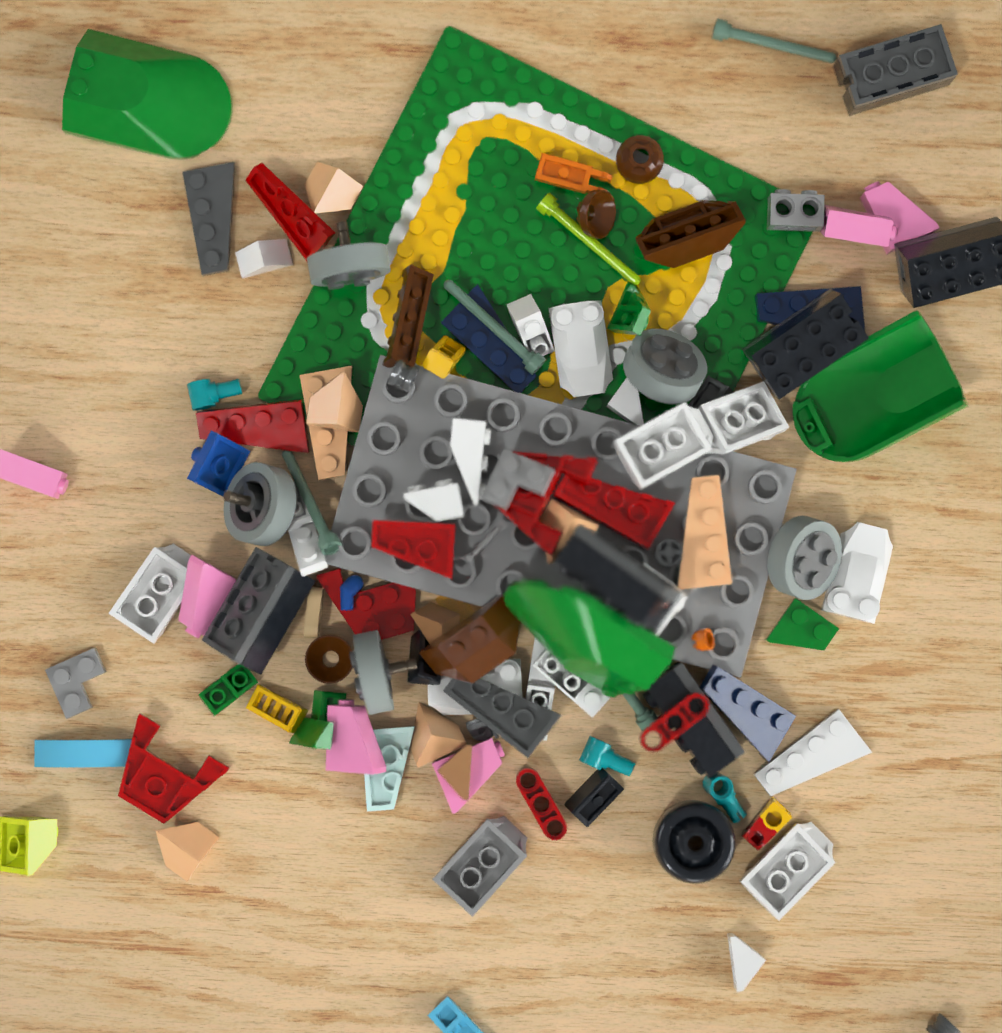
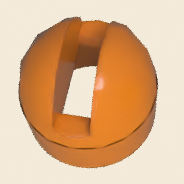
M709 628L699 629L693 633L691 640L696 642L693 644L695 649L700 651L713 649L714 637Z

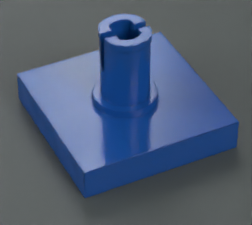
M211 430L203 447H196L191 454V459L195 463L187 479L224 496L232 479L243 467L250 450Z

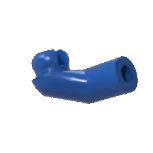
M351 575L341 584V611L354 610V596L364 585L363 579L359 575Z

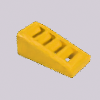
M444 335L430 349L422 366L444 379L464 355L467 348Z
M259 684L246 706V709L289 733H295L308 713V710ZM265 694L268 697L260 709L258 705ZM273 700H276L277 702L271 714L267 713ZM284 705L286 706V709L281 718L279 719L277 717ZM295 711L294 714L292 715V717H291L289 723H287V721H288L289 717L291 716L292 712Z

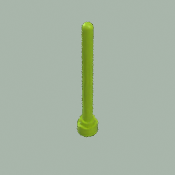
M549 192L536 207L541 214H547L549 217L552 215L633 285L640 283L641 279L634 271L595 238L586 236L580 225L559 208L560 204L556 202L558 200Z

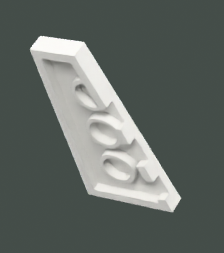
M837 709L753 775L769 796H773L870 754L872 751L842 712Z

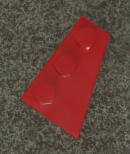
M373 520L372 548L452 579L455 524Z

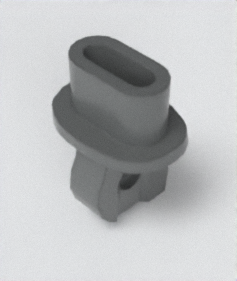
M479 719L466 722V727L475 740L485 741L492 736L496 739L499 738L497 733Z

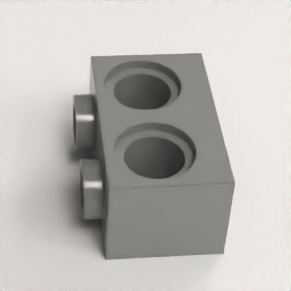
M787 189L775 190V193H771L768 197L767 230L820 232L824 227L825 195H817V191L804 190L801 191V194H791V191ZM776 205H786L789 209V214H779L776 210ZM803 206H813L815 215H806L803 212Z

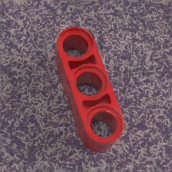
M690 693L641 731L639 736L641 746L650 752H657L663 749L708 713V699L699 693ZM698 697L703 702V708L698 713H692L689 709V702L691 699ZM676 714L681 718V726L676 730H671L667 726V719L671 715ZM649 732H657L660 736L659 743L654 747L647 746L645 743L646 735Z
M531 767L522 768L516 775L518 789L545 836L551 840L562 839L567 832L565 819L538 772ZM524 773H532L535 776L536 782L533 786L525 787L521 784L520 778ZM540 796H544L549 800L548 808L543 811H539L534 807V800ZM552 820H558L562 823V829L557 834H551L547 830V825Z

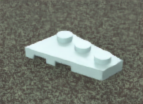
M415 726L373 729L386 764V772L364 774L367 812L393 810L395 808Z

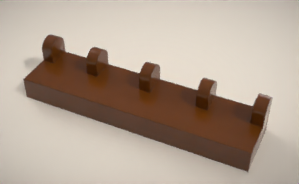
M411 264L402 272V288L398 291L397 295L399 298L396 313L393 314L392 320L394 325L392 335L388 338L387 344L389 349L387 357L383 361V366L387 368L394 367L398 359L403 360L405 365L415 366L434 274Z

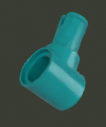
M203 379L187 384L193 411L215 407L219 399L242 394L239 379L222 383Z
M589 736L579 761L599 770L601 768L607 769L608 767L626 776L631 775L635 762L615 753L614 749L611 748L612 745Z
M719 772L712 777H704V790L714 798L718 805H722L733 823L741 821L739 816L742 818L747 816V812L735 797L736 793L733 790V783L728 777ZM722 780V788L714 792V784L716 781Z

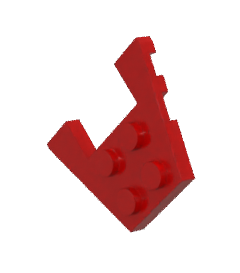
M512 451L554 469L555 474L544 497L518 487L507 510L495 507L548 555L553 557L562 539L563 532L538 521L561 474L588 484L598 464V460L594 457L574 458V456L563 455L561 457L548 456L544 453Z
M336 569L316 575L318 581L355 635L378 630L381 640L414 631L415 621L410 614L415 612L416 607L415 588L389 583L361 591L354 596V610L341 611L340 586L344 582L341 570Z
M139 713L118 797L165 824L201 792L205 791L212 783L223 776L229 770V767L208 755L194 778L190 777L146 750L161 725Z

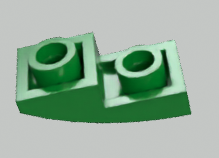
M237 664L221 676L220 679L198 694V696L215 717L255 686L258 681L248 668Z

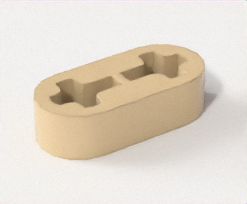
M312 587L308 593L304 637L318 638L324 594V588Z

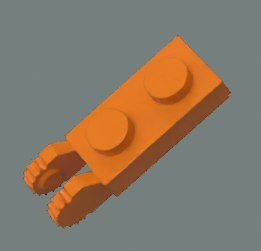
M542 153L535 181L586 194L593 190H605L601 187L589 185L590 177L603 182H611L613 176L609 173L593 169V166Z

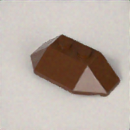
M702 200L653 218L635 239L645 260L676 268L724 250L746 221L736 201L726 203Z
M505 592L419 652L435 674L474 683L516 654L521 622L507 608L504 601Z

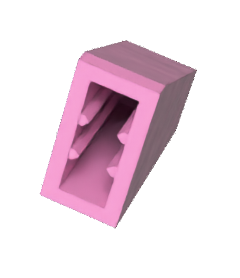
M878 181L864 188L866 192L862 194L860 200L866 213L890 217L894 220L893 225H896L894 240L889 241L888 247L882 246L886 255L895 251L894 244L930 235L939 229L938 224L891 183L886 182L880 185Z
M824 205V227L820 233L824 237L888 247L889 241H893L895 238L896 225H893L894 220L890 217Z
M0 449L1 479L59 499L60 494L63 495L69 483V480L66 479L68 474Z
M192 554L188 561L178 621L187 626L185 630L187 633L199 639L201 635L204 636L237 579Z
M339 699L338 704L328 705L327 721L333 722L334 726L331 749H326V770L361 774L386 772V764L365 705H354V700Z
M492 737L472 745L469 799L502 764L501 757L505 756L500 742L494 743ZM456 753L432 763L452 813L458 812L468 800H462L437 770Z

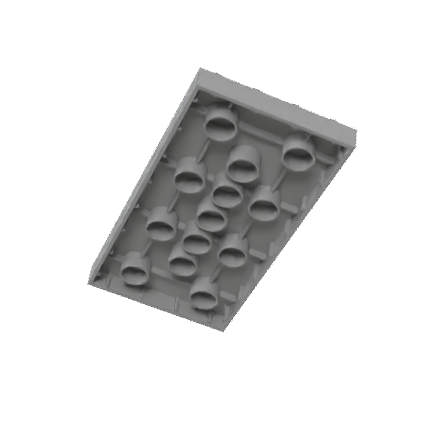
M380 355L331 529L333 533L338 535L342 545L339 546V551L336 553L325 555L327 565L484 607L504 593L509 585L519 581H543L549 587L561 590L563 585L580 591L606 605L603 602L605 597L602 598L597 594H591L581 587V582L576 579L572 580L561 573L559 570L562 566L558 563L548 564L546 552L532 539L527 537L522 530L494 505L482 499H479L478 505L473 504L450 447L453 418L485 421L486 428L491 429L489 445H484L483 456H488L487 472H481L480 483H486L485 487L503 450L506 449L511 452L544 453L548 456L594 457L598 460V464L591 478L611 485H619L638 493L653 495V497L676 502L649 550L642 548L599 523L600 525L596 531L640 563H645L661 573L676 586L679 579L680 562L670 567L660 565L654 556L655 547L662 540L674 539L680 543L683 549L691 478L719 475L732 584L682 589L687 595L685 604L680 611L673 615L658 637L675 647L673 660L709 670L714 664L730 675L741 678L769 575L768 554L770 546L782 526L796 468L734 451L724 455L708 453L640 490L631 480L618 457L613 443L618 438L640 427L639 425L452 374L442 379L419 365H415L419 367V371L410 391L406 392L399 385L392 386L388 384L394 367L387 368L383 366L386 356ZM561 474L545 509L547 508L551 498H553L554 500L592 519L586 514L580 512L579 510L573 508L572 506L553 496L559 484L561 483L563 477L565 476V474ZM452 480V484L458 483L464 517L436 522L404 499L403 493H408L409 487L425 485V489L436 487V482ZM373 520L455 524L452 579L372 548ZM498 520H506L507 528L500 530L475 556L473 563H467L464 559L465 555L472 553L497 527ZM709 628L714 637L713 649L706 651L695 649L693 644L696 642L691 640L693 633L699 629Z

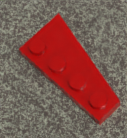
M263 163L253 167L245 181L307 261L310 255L322 251L336 232Z
M302 399L196 412L200 439L206 440L212 430L241 445L309 453Z
M567 475L563 477L553 495L646 550H649L676 503L670 500L655 498L653 495L628 490L619 485L604 483L595 478H590L587 484Z

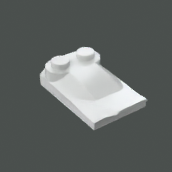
M583 301L549 308L560 388L567 390L573 397L605 393L607 386L613 380L602 301Z
M764 381L698 407L714 435L711 443L712 450L706 454L724 455L761 440H770L775 435L789 428Z
M684 402L618 438L613 443L618 457L631 480L641 490L711 451L714 435L699 408L689 407Z
M857 522L849 530L840 533L842 545L841 563L834 581L825 592L821 610L875 624L876 616L880 611L879 603L893 545L889 539L887 529Z
M175 544L166 547H154L108 614L155 644L181 605L188 561L191 555Z
M507 659L480 678L522 697L521 659ZM441 675L439 685H428V705L438 710L442 715L471 714L443 692L452 678Z
M812 822L796 823L752 868L745 872L739 881L771 915L780 920L836 863L832 855L833 843Z

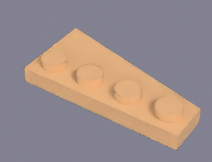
M353 366L300 375L306 414L308 412L309 398L345 371L351 382ZM309 425L318 480L345 476L348 431Z
M719 475L691 478L683 537V556L680 561L677 587L681 590L732 584Z

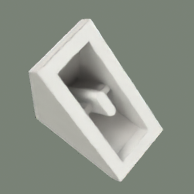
M286 239L256 241L235 252L242 279L293 265Z
M626 378L607 404V408L628 423L642 426L644 422L639 393L628 378Z
M728 933L734 988L737 992L745 989L766 960L736 935Z

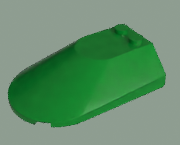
M92 29L86 31L76 46L63 96L62 130L64 133L160 157L180 160L199 156V154L212 146L214 147L226 133L232 115L230 91L221 74L205 60L193 55Z
M918 310L868 336V340L800 385L795 402L793 401V421L799 437L815 454L835 462L863 460L968 407L962 386L938 339Z
M519 581L509 585L506 589L504 601L510 612L567 671L597 687L605 696L632 695L635 692L647 690L672 662L675 652L673 645L643 627L634 625L623 615L580 591L563 585L561 590L553 589L543 581Z

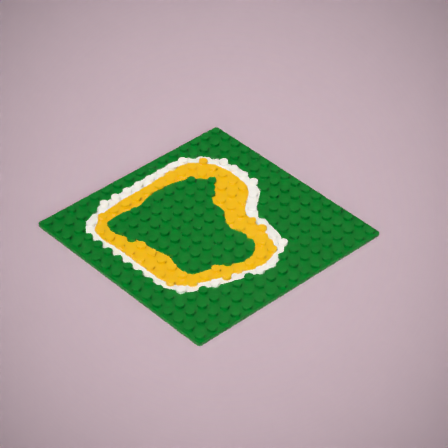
M447 26L346 221L351 244L381 243L387 246L391 271L382 277L370 280V284L357 287L354 284L344 285L340 289L329 290L328 286L313 285L258 393V397L266 403L302 399L306 422L307 414L300 375L353 366L351 384L363 405L362 422L380 355L387 357L389 349L387 342L388 338L392 335L394 325L392 320L393 314L396 313L399 302L397 295L403 283L402 272L411 264L434 274L415 365L422 366L430 349L444 335L462 344L441 324L443 319L460 303L444 288L446 280H452L466 294L478 284L507 331L521 344L522 342L513 324L507 304L531 294L541 311L554 347L549 308L563 304L601 300L613 380L607 386L605 393L573 397L567 390L560 388L554 351L543 356L547 360L535 373L537 377L522 394L627 422L607 408V404L627 378L623 369V360L636 335L615 333L607 328L629 281L552 215L550 217L547 214L543 215L536 209L542 199L550 192L558 199L556 202L560 204L559 208L578 223L577 206L588 194L535 181L542 153L593 166V169L609 173L613 176L611 182H603L592 177L589 180V185L601 187L610 192L616 205V218L612 230L606 237L596 240L640 277L641 281L636 286L651 310L648 317L649 322L645 330L665 329L690 340L702 352L707 362L705 379L709 375L729 386L732 391H734L749 361L742 349L759 338L767 323L757 322L755 295L758 293L784 291L813 231L767 230L768 197L771 193H775V190H779V188L466 33ZM636 135H644L654 139L660 145L664 155V163L660 174L654 180L645 184H635L625 180L620 175L616 166V154L620 145L628 138ZM637 149L633 153V159L637 163H645L649 159V155L644 149ZM702 200L726 203L736 201L745 218L746 223L724 250L676 268L645 260L635 239L653 218ZM776 205V210L779 214H789V209L786 205ZM803 206L802 209L806 215H815L813 206ZM339 236L333 247L340 246ZM468 349L449 373L511 390ZM638 391L644 424L680 405L648 399ZM348 431V444L354 447L358 436L357 432Z

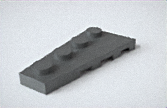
M234 162L182 172L202 276L229 271L232 199L234 195Z
M452 678L443 690V692L527 758L532 755L562 716L482 679H478L474 683H468Z

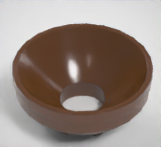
M644 135L632 136L620 145L616 154V166L620 175L625 180L635 184H645L654 180L660 174L664 163V155L660 145L654 139ZM637 149H644L647 151L649 159L645 163H637L633 159V153Z
M606 190L591 191L577 206V221L586 236L602 239L612 230L616 218V205L613 196Z
M320 636L311 642L305 654L306 668L310 675L319 682L327 684L337 683L346 678L352 670L349 652L353 650L348 642L339 636ZM328 651H334L339 656V661L334 667H328L323 662V656Z

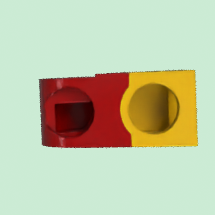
M772 797L755 817L756 819L743 831L741 836L758 851L792 818L791 812Z

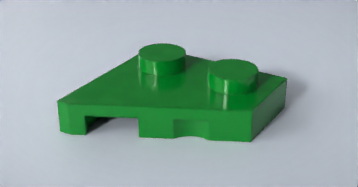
M627 282L607 329L615 333L641 335L646 329L651 310L636 285Z
M794 598L765 641L824 651L839 628Z

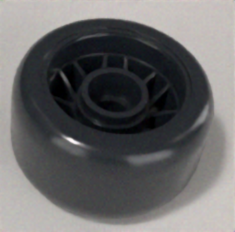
M687 800L674 804L660 816L653 832L655 856L663 869L679 881L691 884L711 881L727 869L734 856L736 841L733 827L728 818L709 803L699 800ZM695 835L700 836L702 839L701 846L696 850L690 849L688 847L689 838Z

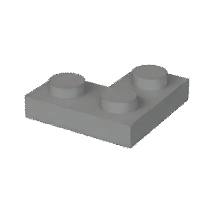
M504 449L481 495V499L507 510L518 487L544 497L555 471L550 467Z
M92 648L45 670L66 719L93 708L82 683L106 673L96 648Z

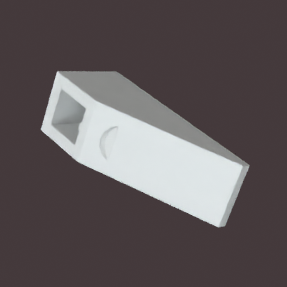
M453 418L450 447L473 504L478 505L486 484L480 483L481 472H487L488 456H483L484 445H489L491 429L486 428L485 421Z
M547 649L532 664L592 718L610 699V697L603 695L597 687L567 671Z

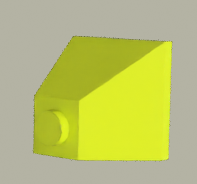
M0 817V871L33 875L57 845V819L46 817Z

